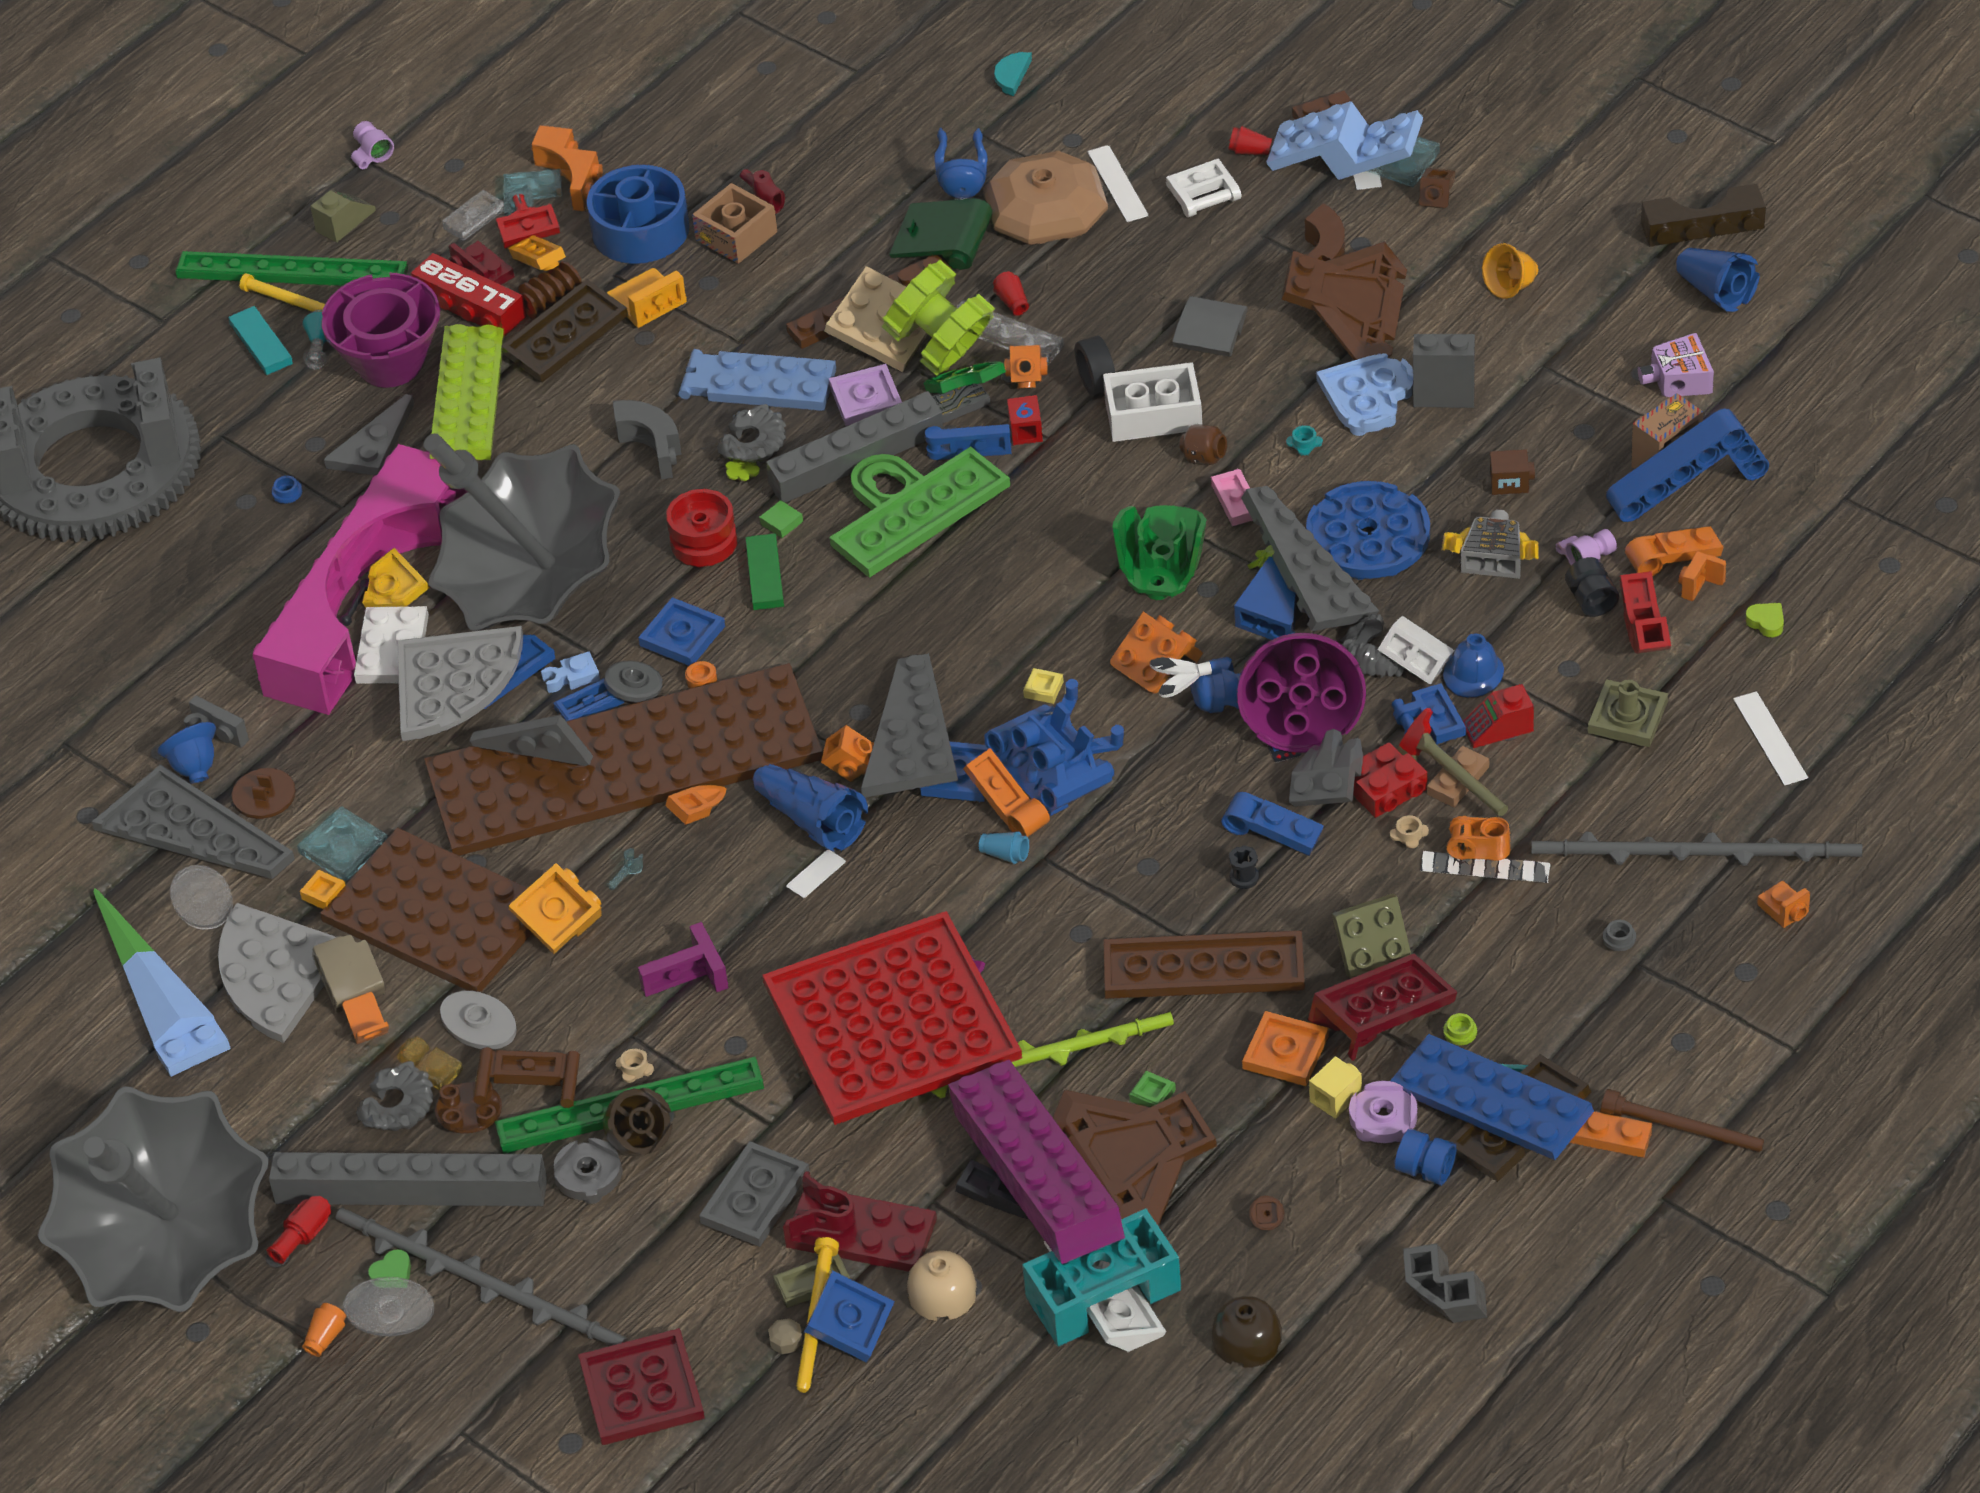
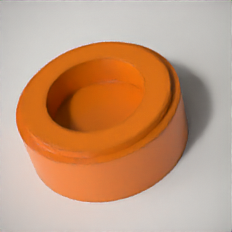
M694 662L685 671L686 683L690 689L717 682L716 668L709 662Z

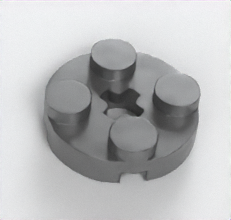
M589 1138V1143L581 1144L574 1141L563 1147L555 1157V1182L560 1191L566 1196L583 1200L588 1204H595L602 1199V1196L610 1193L621 1179L623 1170L619 1155L610 1143L601 1139ZM591 1165L594 1166V1171L582 1173V1167L588 1169Z

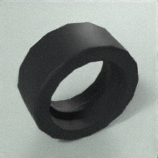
M1098 335L1078 341L1074 347L1076 364L1081 380L1091 396L1104 392L1103 374L1115 373L1109 349L1103 338Z

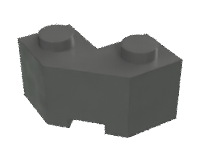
M1437 1243L1403 1249L1406 1283L1418 1297L1453 1323L1487 1318L1485 1285L1474 1271L1449 1275L1448 1257Z

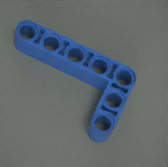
M1724 408L1714 412L1613 484L1608 489L1606 498L1620 520L1630 522L1639 518L1727 454L1748 480H1756L1766 474L1769 469V462L1730 409Z

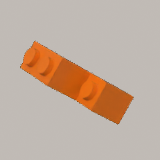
M540 125L532 142L535 166L549 168L563 175L571 183L570 193L573 210L585 211L588 193L594 183L602 177L603 167L602 164H599L597 152L578 150V143L574 141L572 129Z

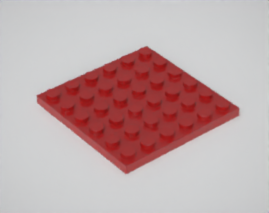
M947 911L762 975L764 986L834 1125L947 1086L965 1076L987 1069L994 1064L1010 1060L1012 1063L1022 1059V1050Z

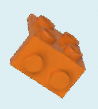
M1143 611L1112 656L1110 664L1137 684L1155 694L1160 690L1170 674L1160 673L1150 667L1151 660L1161 657L1181 660L1183 655H1186L1197 663L1204 652L1194 646L1197 640L1183 630L1179 635L1173 632L1172 629L1175 625L1159 615L1157 619H1154Z

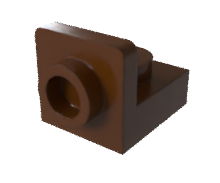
M1426 168L1420 181L1419 204L1422 206L1447 208L1449 205L1450 189L1455 182L1456 171Z

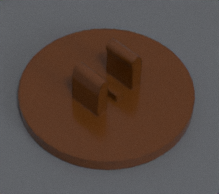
M274 768L257 769L245 774L237 781L232 791L233 804L241 814L255 819L270 818L282 813L291 805L296 794L295 784L292 778L282 770Z

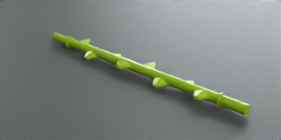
M1171 1012L1142 1020L1137 1018L1134 1022L1093 1033L1080 1029L1074 1038L1037 1048L1025 1040H1021L1018 1044L1022 1050V1059L1014 1061L1012 1064L1014 1067L1050 1058L1060 1066L1066 1065L1070 1052L1111 1041L1118 1045H1123L1130 1036L1137 1034L1142 1036L1145 1032L1174 1025ZM948 1085L930 1092L939 1098H943L946 1096Z

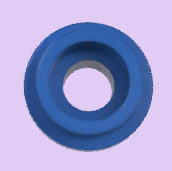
M292 476L279 477L275 480L272 487V496L279 503H292L302 495L301 484Z

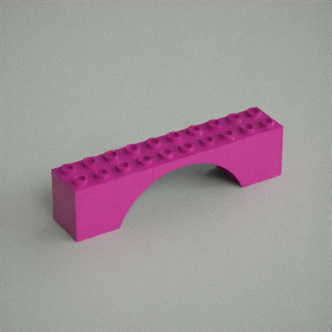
M398 444L393 453L387 456L384 466L372 478L370 486L363 496L358 498L356 506L350 515L344 518L336 535L328 541L327 548L320 558L314 561L309 574L300 581L293 597L285 603L283 611L277 620L269 626L268 633L261 643L255 646L253 660L255 661L258 681L260 682L263 696L327 715L335 707L353 680L356 667L349 630L337 619L338 610L347 592L370 570L371 565L393 548L401 554L417 548L440 546L442 543L440 511L447 504L467 493L464 488L452 489L441 480L439 476L440 464L435 459H430L429 452Z

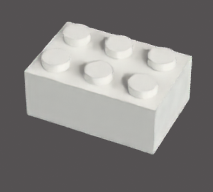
M1193 362L1103 374L1105 403L1113 442L1184 433L1191 425L1202 424V406Z

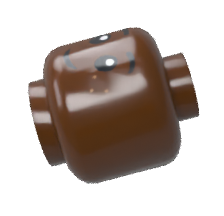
M1194 424L1187 429L1185 434H1182L1180 450L1184 452L1186 460L1190 463L1213 465L1225 456L1227 439L1216 426Z

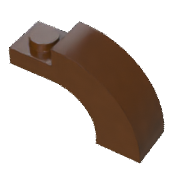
M1324 203L1305 218V241L1315 246L1307 255L1323 261L1345 255L1344 225L1338 214Z

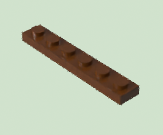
M932 255L887 277L907 287L911 280L926 269L930 263L933 264L942 260L949 268L950 266L939 255ZM845 296L786 324L787 333L801 349L831 336L824 332L825 326Z

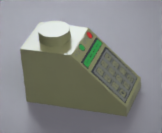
M332 190L328 191L310 206L316 232L336 243L376 211L375 206L355 195Z

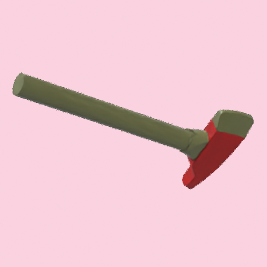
M1431 708L1424 709L1407 730L1397 750L1402 755L1409 753L1416 761L1421 751H1424L1498 816H1503L1507 812L1508 806L1442 750L1432 739L1429 721L1433 711Z

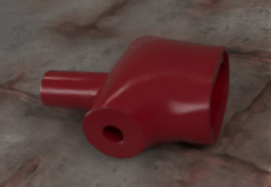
M748 169L742 170L740 178L753 188V195L773 205L775 214L780 212L785 204V193L775 185L769 172L759 170L753 174Z

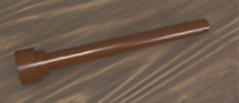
M1607 1089L1602 1100L1600 1113L1619 1117L1625 1114L1757 1152H1761L1764 1146V1140L1761 1138L1626 1101L1627 1097L1621 1096V1092Z

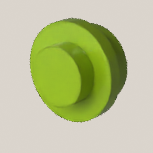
M1454 1014L1444 1024V1037L1448 1042L1455 1045L1469 1044L1477 1036V1025L1467 1014Z

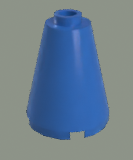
M1687 248L1679 254L1676 261L1678 274L1725 311L1735 312L1739 310L1736 307L1740 304H1747L1753 297L1759 282V273L1755 272V264L1758 265L1757 260L1745 253Z

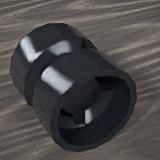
M1595 557L1583 558L1568 568L1565 574V581L1585 615L1590 617L1604 615L1616 606L1619 600V592L1608 577V573L1599 559Z

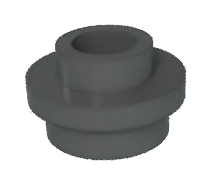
M1614 920L1604 929L1603 942L1611 950L1625 951L1634 946L1636 932L1629 922Z

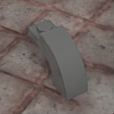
M632 400L613 401L619 443L639 442L650 446L657 454L661 479L673 478L671 465H677L676 456L682 455L678 430L672 418L663 410L648 403Z

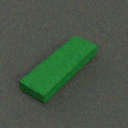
M776 533L745 537L753 610L784 607Z

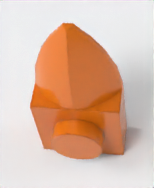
M716 785L691 787L668 796L665 806L687 825L708 817L711 809L723 800L727 789Z

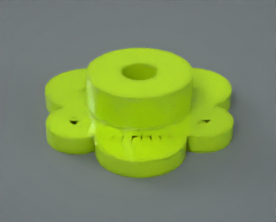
M733 459V461L727 462L725 465L727 469L726 475L732 480L747 481L750 477L757 476L760 472L756 462L749 463Z

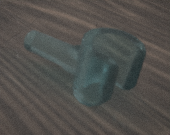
M634 849L626 850L623 855L624 866L609 882L608 888L614 890L629 874L640 873L643 869V854L634 859Z

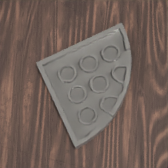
M522 626L397 640L402 741L421 739L448 730L465 722L488 706L502 692L516 671L523 648Z
M236 903L223 927L218 951L219 969L224 989L238 1013L241 1012L244 1017L251 1021L255 1029L272 1039L284 1043L324 987V983L312 958V949L314 946L336 937Z

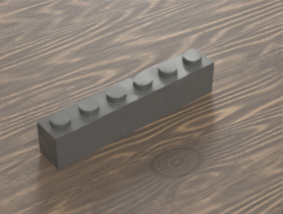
M929 391L766 461L768 483L779 501L781 500L784 503L850 475L854 467L865 458L879 454L895 455L925 442V430L927 428L938 426L943 429L942 411Z

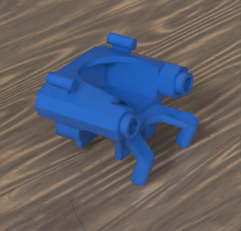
M1070 679L1066 682L1065 695L1062 701L1057 703L1055 707L1044 704L985 733L986 747L992 749L1019 786L1031 798L1039 800L1045 806L1049 816L1068 808V803L1110 783L1114 776L1113 766L1106 760L1097 759L1094 761L1093 754L1115 751L1123 746L1124 728L1121 725H1115L1111 728V736L1093 739L1094 735L1085 726L1080 727L1078 732L1072 726L1070 715L1078 699V682L1075 679Z

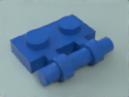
M1442 683L1412 692L1411 703L1405 704L1402 699H1396L1391 704L1394 710L1393 716L1397 724L1402 725L1405 730L1404 735L1414 722L1413 719L1418 717L1426 708H1431L1433 711L1429 721L1431 726L1430 736H1432L1436 744L1466 735V726Z

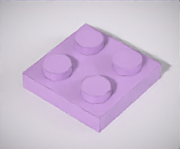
M886 364L829 378L830 389L845 426H849L902 402Z

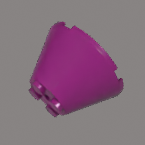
M1294 633L1269 641L1249 658L1239 677L1237 699L1241 716L1244 722L1256 733V737L1274 748L1288 752L1303 753L1315 745L1321 746L1326 731L1336 729L1344 735L1353 729L1364 709L1366 685L1359 663L1344 646L1322 635Z

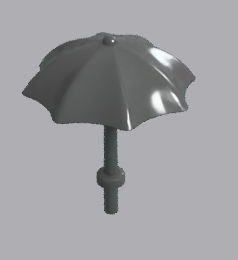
M435 433L425 439L424 448L440 464L439 476L441 480L452 489L464 488L467 491L462 497L447 504L440 511L442 543L437 563L429 576L428 583L431 588L444 592L459 605L470 630L487 629L509 620H528L539 624L548 623L558 615L564 603L579 587L606 570L610 559L607 548V528L616 509L620 490L617 486L604 482L589 470L583 461L577 445L571 444L554 452L533 456L503 452L495 458L488 472L480 479L477 475L479 471L478 462L471 453L466 450L454 451L440 435Z
M121 1087L97 1119L78 1133L57 1141L50 1148L49 1155L53 1169V1192L48 1213L39 1229L38 1238L42 1244L58 1252L70 1263L83 1283L88 1301L94 1307H103L116 1302L134 1300L157 1303L174 1311L184 1312L191 1307L200 1290L211 1278L230 1264L251 1256L258 1249V1239L254 1226V1206L258 1187L268 1168L269 1160L262 1151L249 1145L234 1131L223 1114L217 1095L212 1091H202L182 1097H160L146 1094L133 1087Z

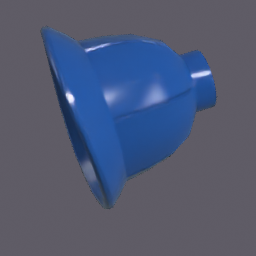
M1474 633L1470 634L1466 640L1456 647L1454 655L1446 662L1443 678L1447 688L1456 695L1467 698L1478 697L1491 692L1497 687L1503 678L1504 666L1501 659L1496 655L1493 646L1486 641L1485 637Z
M202 722L189 726L164 741L158 747L157 754L167 758L170 766L178 774L189 777L190 783L205 781L209 778L207 771L212 766L214 759L212 739L216 732V725L211 722Z

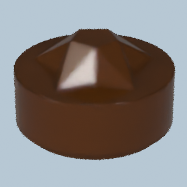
M1261 1196L1252 1203L1249 1214L1252 1223L1257 1228L1269 1231L1276 1229L1282 1224L1285 1210L1282 1203L1275 1197Z

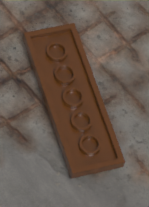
M1302 930L1104 939L1105 999L1305 990Z

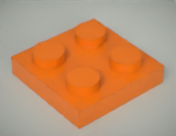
M1265 1011L1242 1060L1243 1069L1307 1086L1329 1037V1028Z

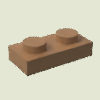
M1461 746L1452 757L1477 780L1489 768V758L1465 746ZM1444 768L1427 785V795L1452 807H1455L1469 791Z

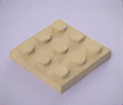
M867 266L831 316L824 332L901 372L906 368L928 335L923 329L918 327L909 337L902 338L898 342L882 328L884 324L882 318L887 314L894 303L893 301L906 287Z

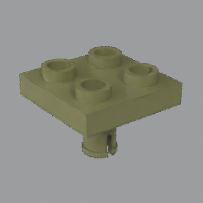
M1606 679L1588 723V733L1650 747L1668 703V693L1639 687L1638 683L1633 680L1616 682Z
M1395 894L1386 895L1331 913L1346 974L1350 978L1411 955L1398 898Z

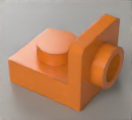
M1782 880L1760 894L1757 905L1785 928L1794 921L1802 920L1809 912L1810 892L1806 888L1796 892Z

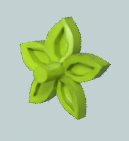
M1269 545L1265 550H1258L1255 554L1258 559L1248 564V568L1253 569L1258 566L1261 569L1268 557H1272L1274 554L1272 546Z

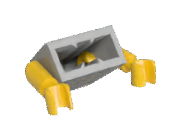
M1494 510L1490 518H1475L1472 526L1467 527L1460 534L1444 533L1441 549L1444 551L1450 550L1457 554L1461 553V573L1520 579L1521 560L1539 559L1538 542L1530 540L1526 533L1520 532L1519 522L1509 520V515L1504 510Z

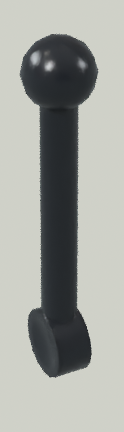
M369 579L360 581L358 594L346 615L340 617V623L344 626H349L352 623L351 617L364 596V592L368 589Z

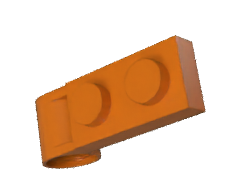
M1711 526L1637 537L1630 541L1625 548V554L1637 573L1652 571V576L1661 571L1663 564L1692 560L1697 551L1715 557L1721 556L1723 551V545Z
M991 748L963 768L1012 832H1020L1022 836L1029 837L1050 821V816L1045 806L1035 798L1029 799Z

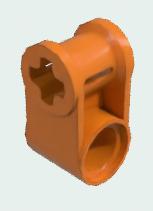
M1458 816L1450 822L1449 830L1452 836L1447 843V852L1452 857L1461 860L1489 859L1498 861L1505 859L1510 854L1509 823L1503 818ZM1462 825H1464V833H1461ZM1462 843L1465 845L1464 850H1461Z

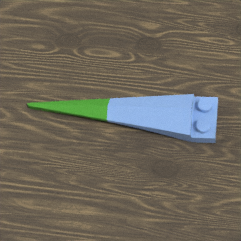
M94 888L96 901L126 973L157 1056L170 1077L231 1049L227 1037L215 1021L213 1014L102 893Z

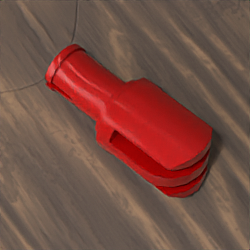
M312 1196L297 1205L284 1220L283 1233L266 1250L272 1260L283 1264L299 1244L307 1245L326 1225L331 1214V1206L327 1199L321 1196Z

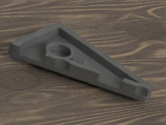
M405 394L327 455L324 459L326 469L377 475L384 466L387 456L391 455L414 406L413 395Z
M561 715L473 732L470 739L474 747L583 766L589 765L593 758L591 752Z

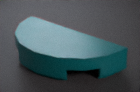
M1031 52L1010 54L1001 59L996 65L994 72L995 82L1002 88V92L1012 96L1015 95L1032 61Z

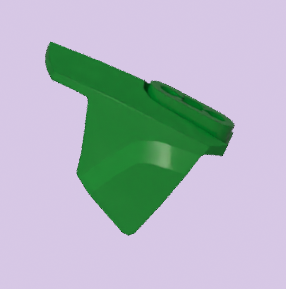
M1160 505L1146 508L1144 517L1141 519L1135 506H1128L1120 510L1113 521V533L1120 569L1127 577L1128 584L1138 594L1145 593L1153 600H1162L1168 596L1172 598L1185 591L1196 572L1201 557L1207 522L1203 513L1187 507ZM1157 580H1161V585L1157 586Z

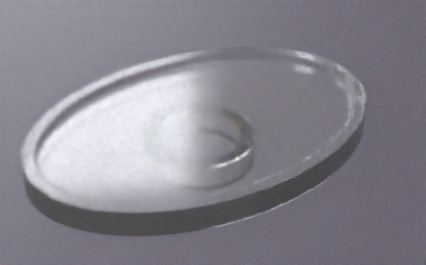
M192 865L180 870L172 880L170 887L172 904L178 916L185 923L198 929L207 930L217 928L227 920L232 911L233 898L228 883L216 870L203 865Z
M381 1277L365 1281L355 1286L346 1295L343 1303L346 1317L354 1327L377 1336H399L414 1332L430 1321L435 1308L432 1296L423 1286L414 1281L397 1277Z

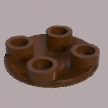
M489 1081L487 1101L482 1105L476 1104L473 1101L476 1082H466L457 1085L447 1084L443 1086L439 1091L440 1097L435 1105V1115L438 1122L452 1132L463 1134L479 1132L491 1126L499 1118L502 1111L501 1098L493 1089L492 1083Z

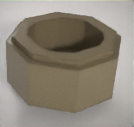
M790 1318L776 1320L768 1329L771 1349L780 1354L794 1353L803 1344L800 1324Z

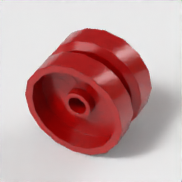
M696 489L680 494L670 503L666 511L667 526L670 533L671 550L678 560L696 567L712 566L724 561L734 552L737 546V533L734 523L733 505L728 497L718 491Z

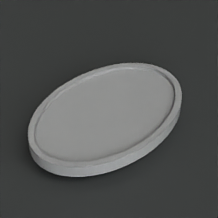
M459 991L447 996L441 1004L440 1014L444 1027L454 1038L468 1046L478 1049L485 1047L492 1050L509 1045L516 1036V1022L512 1012L501 1001L490 995L476 991Z

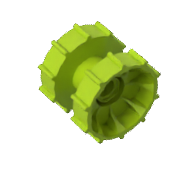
M939 260L937 263H930L926 269L913 278L910 284L893 301L894 303L887 314L882 318L884 320L882 328L898 342L902 338L909 337L918 327L932 337L926 348L921 352L922 359L920 362L936 376L941 372L948 371L954 363L966 354L993 319V311L995 310L980 294L971 299L968 298L958 309L951 304L945 297L956 283L954 277L957 274L942 260Z

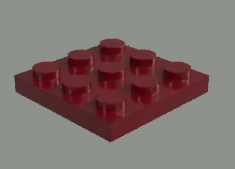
M680 1328L578 1354L602 1446L705 1419Z

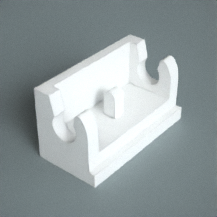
M1401 616L1392 625L1377 649L1428 684H1431L1442 672V667L1455 651L1404 616Z

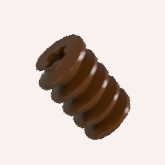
M565 261L560 262L557 267L547 272L540 273L537 278L529 279L528 283H522L518 288V293L523 295L525 312L531 319H536V309L541 314L547 310L545 304L549 307L553 306L556 303L555 298L559 301L565 296V293L568 294L574 287L576 288L580 285L582 280L576 269Z

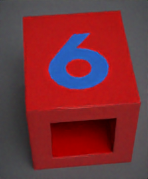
M1037 395L1007 399L1013 445L1043 442Z

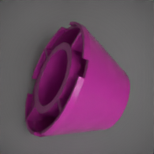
M390 273V277L373 279L371 274L357 278L333 293L322 310L321 326L329 344L364 381L377 387H396L411 381L421 371L438 325L440 307L435 292L426 283L415 277L400 273Z

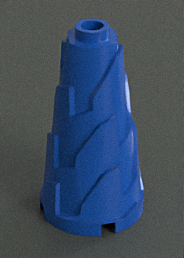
M772 764L760 767L754 773L753 784L755 790L768 799L773 807L795 821L796 825L809 833V837L821 846L831 851H834L833 848L842 851L849 847L861 834L866 824V821L860 819L861 813L863 811L868 814V804L866 798L856 790L839 783L832 784L816 776L809 777L791 768L786 770Z

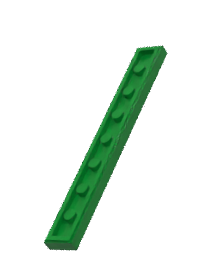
M182 251L176 268L177 278L240 281L242 276L247 273L253 275L255 280L261 282L344 286L357 278L371 274L373 279L390 277V273L407 275L408 265L407 261Z
M756 1056L574 1101V1105L571 1108H564L558 1105L495 1121L502 1152L505 1154L603 1129L604 1113L609 1103L620 1093L634 1088H648L660 1094L668 1103L671 1112L764 1089Z

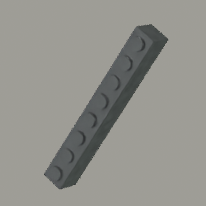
M274 1152L269 1182L276 1204H300L312 1196H321L327 1199L329 1204L543 1206L547 1175L542 1154Z

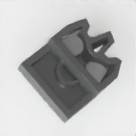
M1336 729L1326 731L1321 746L1315 745L1311 747L1293 769L1289 803L1297 807L1352 802L1355 777L1361 776L1363 752L1361 740L1359 738L1350 739L1343 745L1340 731Z

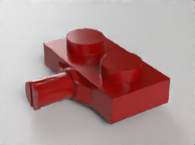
M519 194V199L517 195L512 198L517 211L496 219V225L504 248L511 247L532 235L544 238L560 233V227L552 204L538 208L527 207L523 194Z

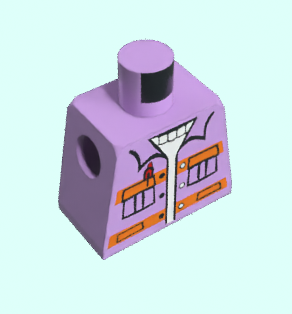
M1697 333L1655 346L1652 349L1651 364L1638 367L1640 383L1643 385L1657 382L1662 395L1665 397H1672L1676 393L1680 396L1713 393L1714 371Z

